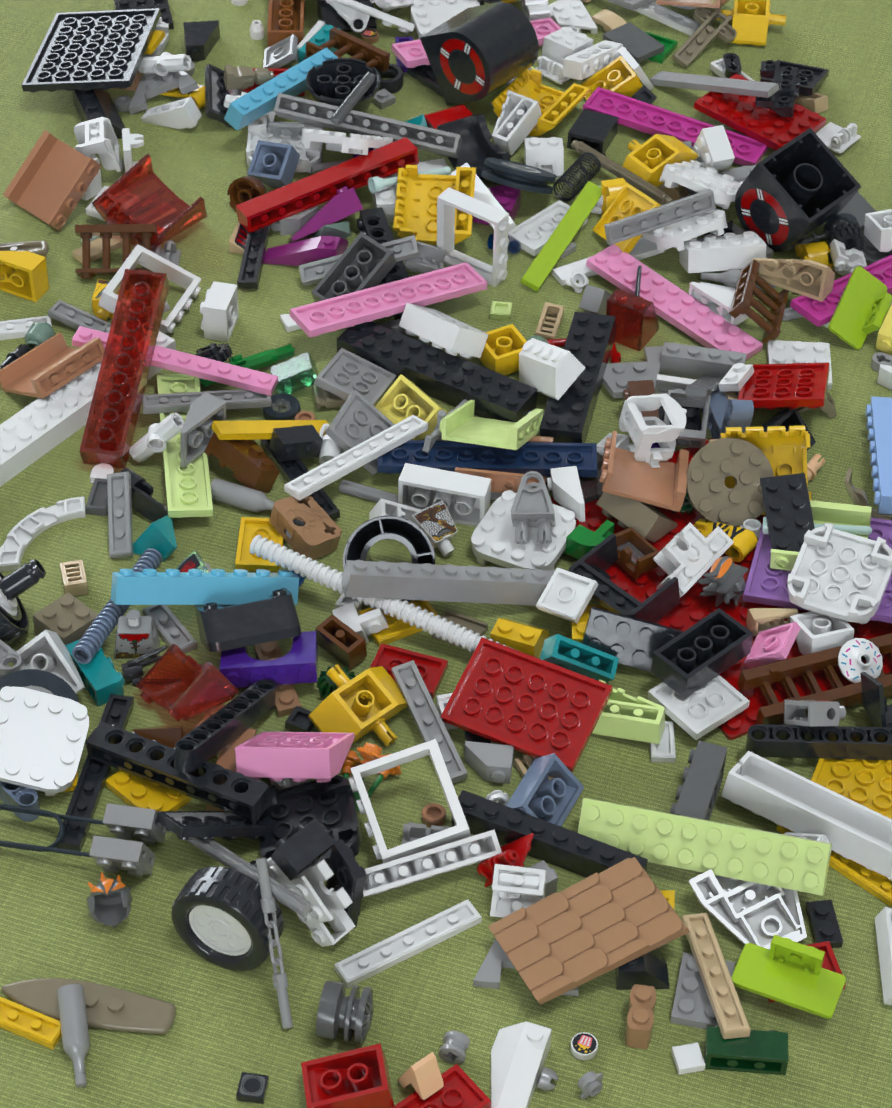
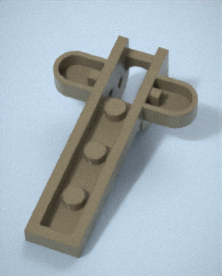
M696 7L693 17L702 25L677 50L672 59L686 69L714 39L720 38L726 43L733 42L737 33L729 25L732 16L729 15L727 17L721 13L722 8H717L712 13L706 7ZM717 18L722 19L723 23L715 30L712 25Z

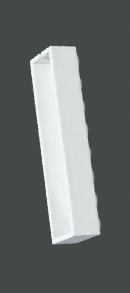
M750 751L728 772L722 797L795 833L826 835L829 843H832V851L892 881V819Z

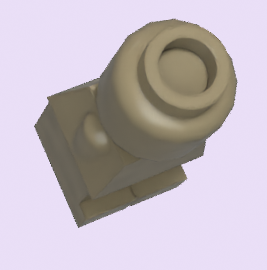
M225 65L224 67L226 90H243L254 86V83L262 85L274 78L273 71H269L268 68H256L253 71V68L245 66L232 67L231 65Z

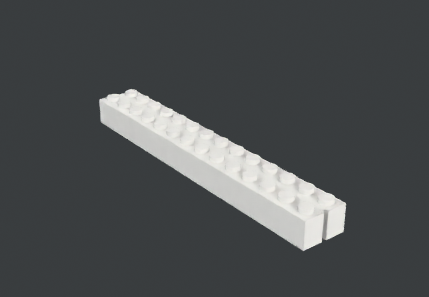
M146 323L125 337L176 350V343L173 338ZM108 355V357L44 399H36L0 425V487L160 372L162 368Z

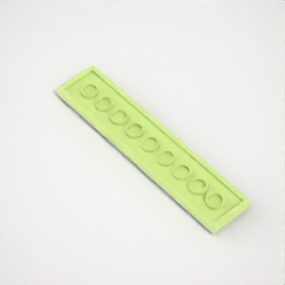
M186 374L157 375L158 394L201 392L199 378ZM176 412L182 416L185 422L188 412ZM159 413L160 422L174 413ZM179 432L167 442L166 449L163 451L168 517L213 516L207 454L204 452L183 468L181 466V432Z
M583 798L578 827L579 834L646 858L651 863L703 873L712 870L713 874L816 895L823 896L825 894L832 843L590 798Z

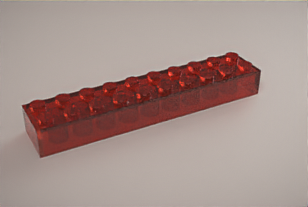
M125 269L79 450L83 464L98 465L106 463L112 467L123 469L127 466L129 449L132 445L169 292L166 273Z

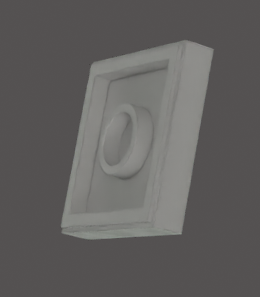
M295 34L265 49L263 68L278 69L296 59L298 38Z

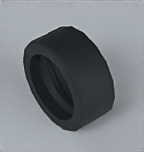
M389 63V70L383 72L377 69L381 78H392L381 79L379 90L385 89L390 93L401 90L403 87V70L399 66Z

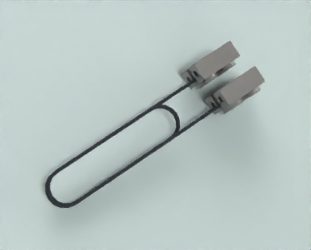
M107 803L104 819L97 820L56 814L40 809L0 804V810L55 818L60 826L58 838L47 847L0 840L1 847L91 857L97 861V865L104 868V871L118 874L119 870L128 871L129 875L143 877V874L152 875L156 855L144 843L154 845L156 841L164 842L167 831L163 825L156 821L157 811L154 809ZM62 819L105 825L110 828L111 833L117 836L116 838L93 836L90 853L56 848L64 836L65 827ZM132 838L141 839V842L131 840Z

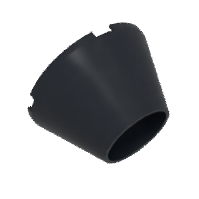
M393 515L378 516L362 523L349 537L343 553V568H345L346 560L372 561L370 548L380 540L394 539L403 543L408 548L413 564L429 563L435 565V552L427 534L414 522Z

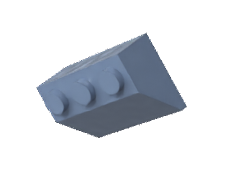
M555 753L534 759L506 806L561 827L583 791L584 786Z

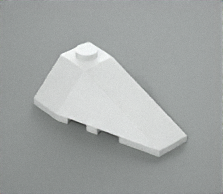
M522 1022L499 1029L491 1049V1108L529 1107L550 1050L552 1029L530 1022Z

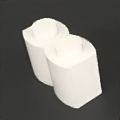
M548 0L521 1L523 13L529 21L553 17L552 7H549Z

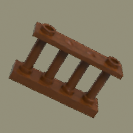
M335 27L330 29L329 41L318 46L309 41L306 42V59L326 47L328 49L333 47L337 49L333 54L338 58L348 54L352 56L350 57L352 59L366 62V66L370 68L375 67L383 72L389 70L390 53Z
M156 224L75 225V233L82 239V269H75V273L77 276H81L82 279H92L93 276L115 275L120 268H111L110 239H112V236H120L122 238L124 263L131 254L130 239L132 236L140 235L142 247L151 251L150 238H152V235H157ZM92 236H100L102 239L103 268H91L90 239H92ZM143 266V268H135L130 275H141V278H153V275H157V273Z
M753 259L740 271L729 314L734 318L740 314H746L765 331L762 342L766 344L769 340L776 339L781 332L780 327L785 305L788 301L789 290L783 289L778 293L764 281L758 273L760 263ZM756 284L773 299H770L765 293H763L758 287H756ZM753 295L757 297L762 303H764L770 309V311L765 306H763L758 300H756L753 297ZM752 306L755 310H757L762 316H764L767 319V321L764 320L750 307Z

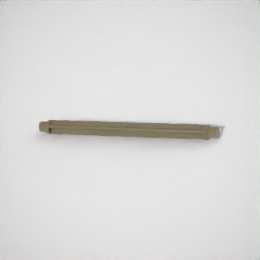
M574 140L571 146L576 152L580 154L586 152L594 154L599 159L602 168L619 178H624L625 182L662 205L675 201L667 193L582 141Z

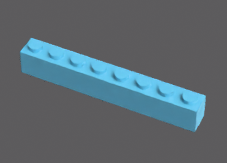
M327 47L231 102L224 119L237 131L274 110L278 93L296 97L308 89L306 76L309 70L314 66L317 68L323 65V61L338 57Z
M120 569L119 572H112L111 600L116 605H203L210 602H217V605H238L268 599V596L273 595L272 591L286 588L291 592L294 604L297 605L299 577L288 569H279L278 573H270V570L257 569L256 573H247L248 571L244 569H234L233 573H225V570L212 569L211 572H202L200 569H189L188 572H180L178 569H166L165 572H157L155 569H143V572H134L132 569Z

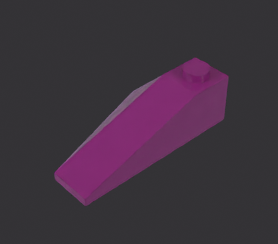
M345 186L337 190V195L328 200L289 238V241L294 242L319 230L324 225H330L362 210L363 207L354 187L348 189Z
M319 236L267 248L263 264L299 266L341 255L346 251L349 243L348 240L342 237Z

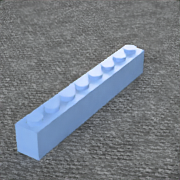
M871 396L870 405L866 404L865 417H867L866 428L868 429V441H870L871 478L873 479V492H875L874 505H878V514L892 515V398Z

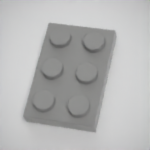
M683 952L670 1023L706 1029L707 1026H719L693 954ZM725 960L732 977L735 962Z

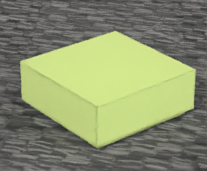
M492 301L490 319L510 321L512 303Z

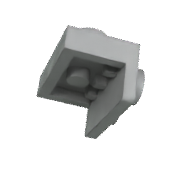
M417 241L420 256L404 260V265L408 270L427 273L444 268L443 260L446 256V250Z

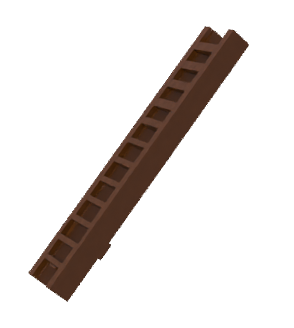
M892 633L866 639L879 649L882 656L887 655L892 665ZM842 646L742 670L737 682L740 691L758 687L767 705L759 708L756 724H784L785 701L779 703L770 685L776 682H780L788 698L786 700L838 701L840 706L845 708L863 704L861 682L843 686L834 669L839 667L838 655ZM864 656L861 657V661L866 660ZM882 669L880 675L874 679L883 684L884 696L887 698L892 696V674L885 675ZM822 671L831 690L822 692L813 673ZM801 676L810 695L800 697L792 678Z

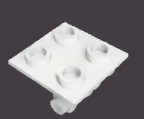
M546 56L538 57V66L534 69L541 71L545 77L559 84H563L570 79L563 76V65L550 60Z
M830 122L816 133L829 149L839 154L843 153L861 138L857 134L858 126L855 123H849L846 128H842Z

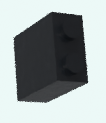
M583 109L568 132L567 148L575 150L571 144L574 140H577L579 142L582 141L604 155L618 132L619 117Z

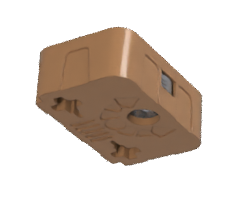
M311 495L300 501L293 496L275 501L269 518L270 524L295 552L300 553V556L303 554L306 558L310 557L314 560L337 550L342 530Z

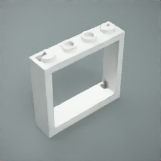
M448 188L437 197V247L446 250L443 264L450 267L467 262L489 285L496 287L501 281L506 279L508 274L509 213L452 188ZM455 208L494 225L493 266L454 249Z
M137 244L103 290L98 306L126 321L147 313L148 311L117 295V292L130 274L140 264L186 289L166 320L157 316L145 322L166 335L168 332L173 333L176 327L175 322L179 323L185 313L184 309L188 311L193 302L192 298H197L201 287H199L201 278Z
M436 739L350 768L352 777L348 779L352 791H358L360 799L356 802L360 814L366 813L368 822L364 823L369 838L374 836L377 844L372 846L377 860L382 859L383 863L470 837L467 821ZM430 755L455 826L387 850L362 778Z

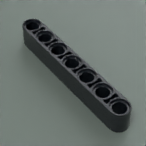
M264 679L255 682L177 741L175 744L174 768L183 773L193 772L273 710L276 700V683Z
M757 724L748 729L745 749L747 752L750 751L761 757L892 760V727Z

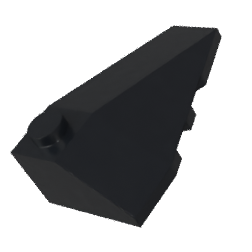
M659 948L615 968L617 990H631L635 984L653 986L655 989H669L667 963Z

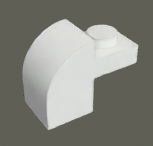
M352 602L332 610L333 615L362 636L366 644L369 643L367 635L388 628L387 620L380 608L361 615L355 603Z

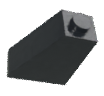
M219 20L183 22L186 55L190 56L191 61L205 60L220 38Z

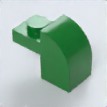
M606 520L595 532L579 524L566 537L565 553L579 560L612 533L614 534V523Z

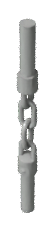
M266 858L256 859L262 896V899H260L262 913L264 914L265 924L269 928L268 941L274 972L272 975L273 985L277 991L282 1028L293 1027L287 992L289 985L287 973L284 972L282 962L283 955L276 924L277 910L275 897H272ZM268 913H272L273 921L268 920ZM271 928L274 929L275 939H273V940H272ZM277 946L279 958H274L273 947ZM278 965L280 966V972H279V973L277 972V966H278Z

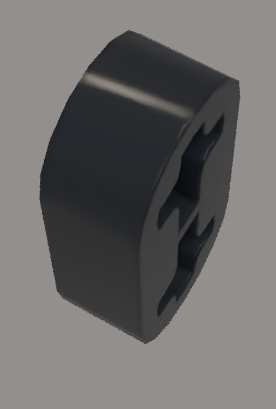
M734 53L724 54L722 67L725 77L730 78L734 74L741 75L742 67L739 56Z

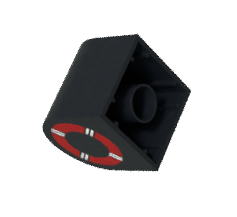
M495 2L467 8L420 37L447 105L483 99L531 68L535 64L539 52L537 35L531 22L522 11L506 2Z
M809 128L754 167L736 192L735 208L738 219L745 231L755 232L766 243V246L774 252H782L838 214L862 186L816 133Z

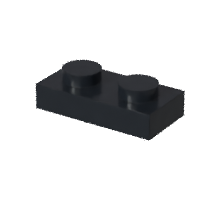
M832 900L806 902L805 909L814 942L829 941L832 948H841L843 939Z

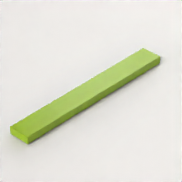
M590 181L587 182L522 277L520 283L538 292L601 199V187Z

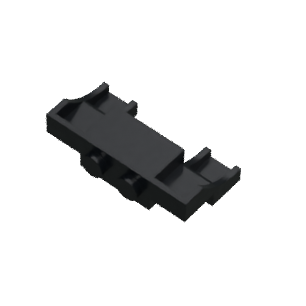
M774 60L761 61L760 77L772 78L773 83H778L779 90L769 98L756 97L755 107L773 110L781 117H793L795 100L799 99L801 85L798 67H780V61Z

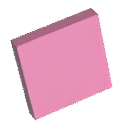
M797 622L760 631L744 664L750 669L786 659L801 627Z

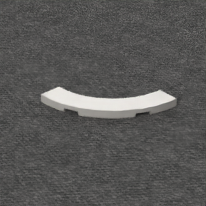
M85 498L65 499L56 502V505L46 509L42 507L15 525L8 533L4 544L0 547V572L14 571L19 568L24 552L29 544L45 530L68 520L86 517Z

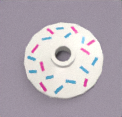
M854 638L847 641L841 647L838 655V666L842 675L848 681L858 683L861 682V672H866L873 678H877L880 675L883 667L882 655L871 641L864 638ZM862 656L865 657L866 664L861 661Z

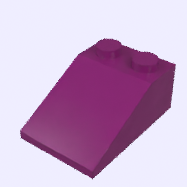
M505 185L487 188L514 221L521 207V189ZM473 216L472 222L490 225L488 222Z

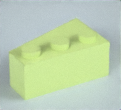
M621 688L613 689L592 734L660 744L665 729V707L640 696L635 698L627 695L625 690Z

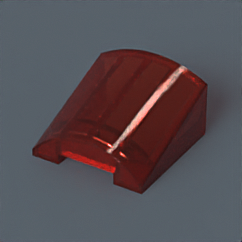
M149 154L140 159L92 202L94 208L108 224H156L157 235H152V238H150L151 250L207 217L204 199L199 197L192 205H188L179 198L154 173ZM140 235L132 236L130 244L135 247L137 244L142 246Z

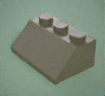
M603 492L596 503L603 509L601 513L611 519L613 517L618 519L617 524L624 529L632 527L644 539L656 542L678 525V523L651 504Z

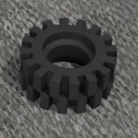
M843 222V225L838 223L836 228L833 226L831 231H828L827 241L829 249H831L830 244L833 239L844 243L846 250L855 248L861 251L863 249L862 246L865 245L862 229L857 223L854 225L853 222H849V224Z

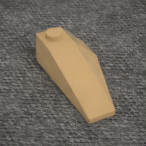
M753 258L760 263L759 276L769 284L821 302L833 291L835 273L827 265L812 260Z

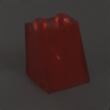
M616 289L607 299L606 315L615 316L616 320L615 342L640 352L659 330L654 303Z

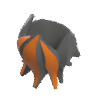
M725 556L715 560L709 573L703 574L706 578L698 580V583L707 585L703 587L705 592H701L700 596H716V608L723 601L729 604L731 599L734 605L737 606L738 600L746 588L743 575L749 569L740 565H734L731 557Z
M101 872L98 884L93 885L88 882V886L91 888V895L87 898L89 917L93 918L97 923L110 925L113 928L128 918L131 902L133 901L130 892L131 887L127 888L121 882L120 875L114 881V879H106L103 872Z

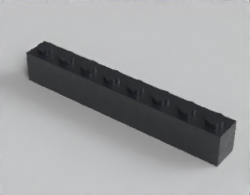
M462 790L458 797L470 833L473 835L495 829L499 844L504 846L533 833L534 836L530 844L531 849L527 853L528 856L544 860L549 864L586 878L596 872L599 874L619 862L633 857L647 871L648 859L464 790ZM452 817V827H454L455 823Z

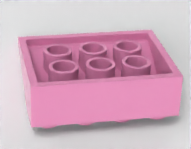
M263 731L235 747L236 770L254 780H260L261 777L269 778V781H282L284 778H292L294 782L307 781V778L316 779V782H329L331 778L340 773L355 735L354 733Z

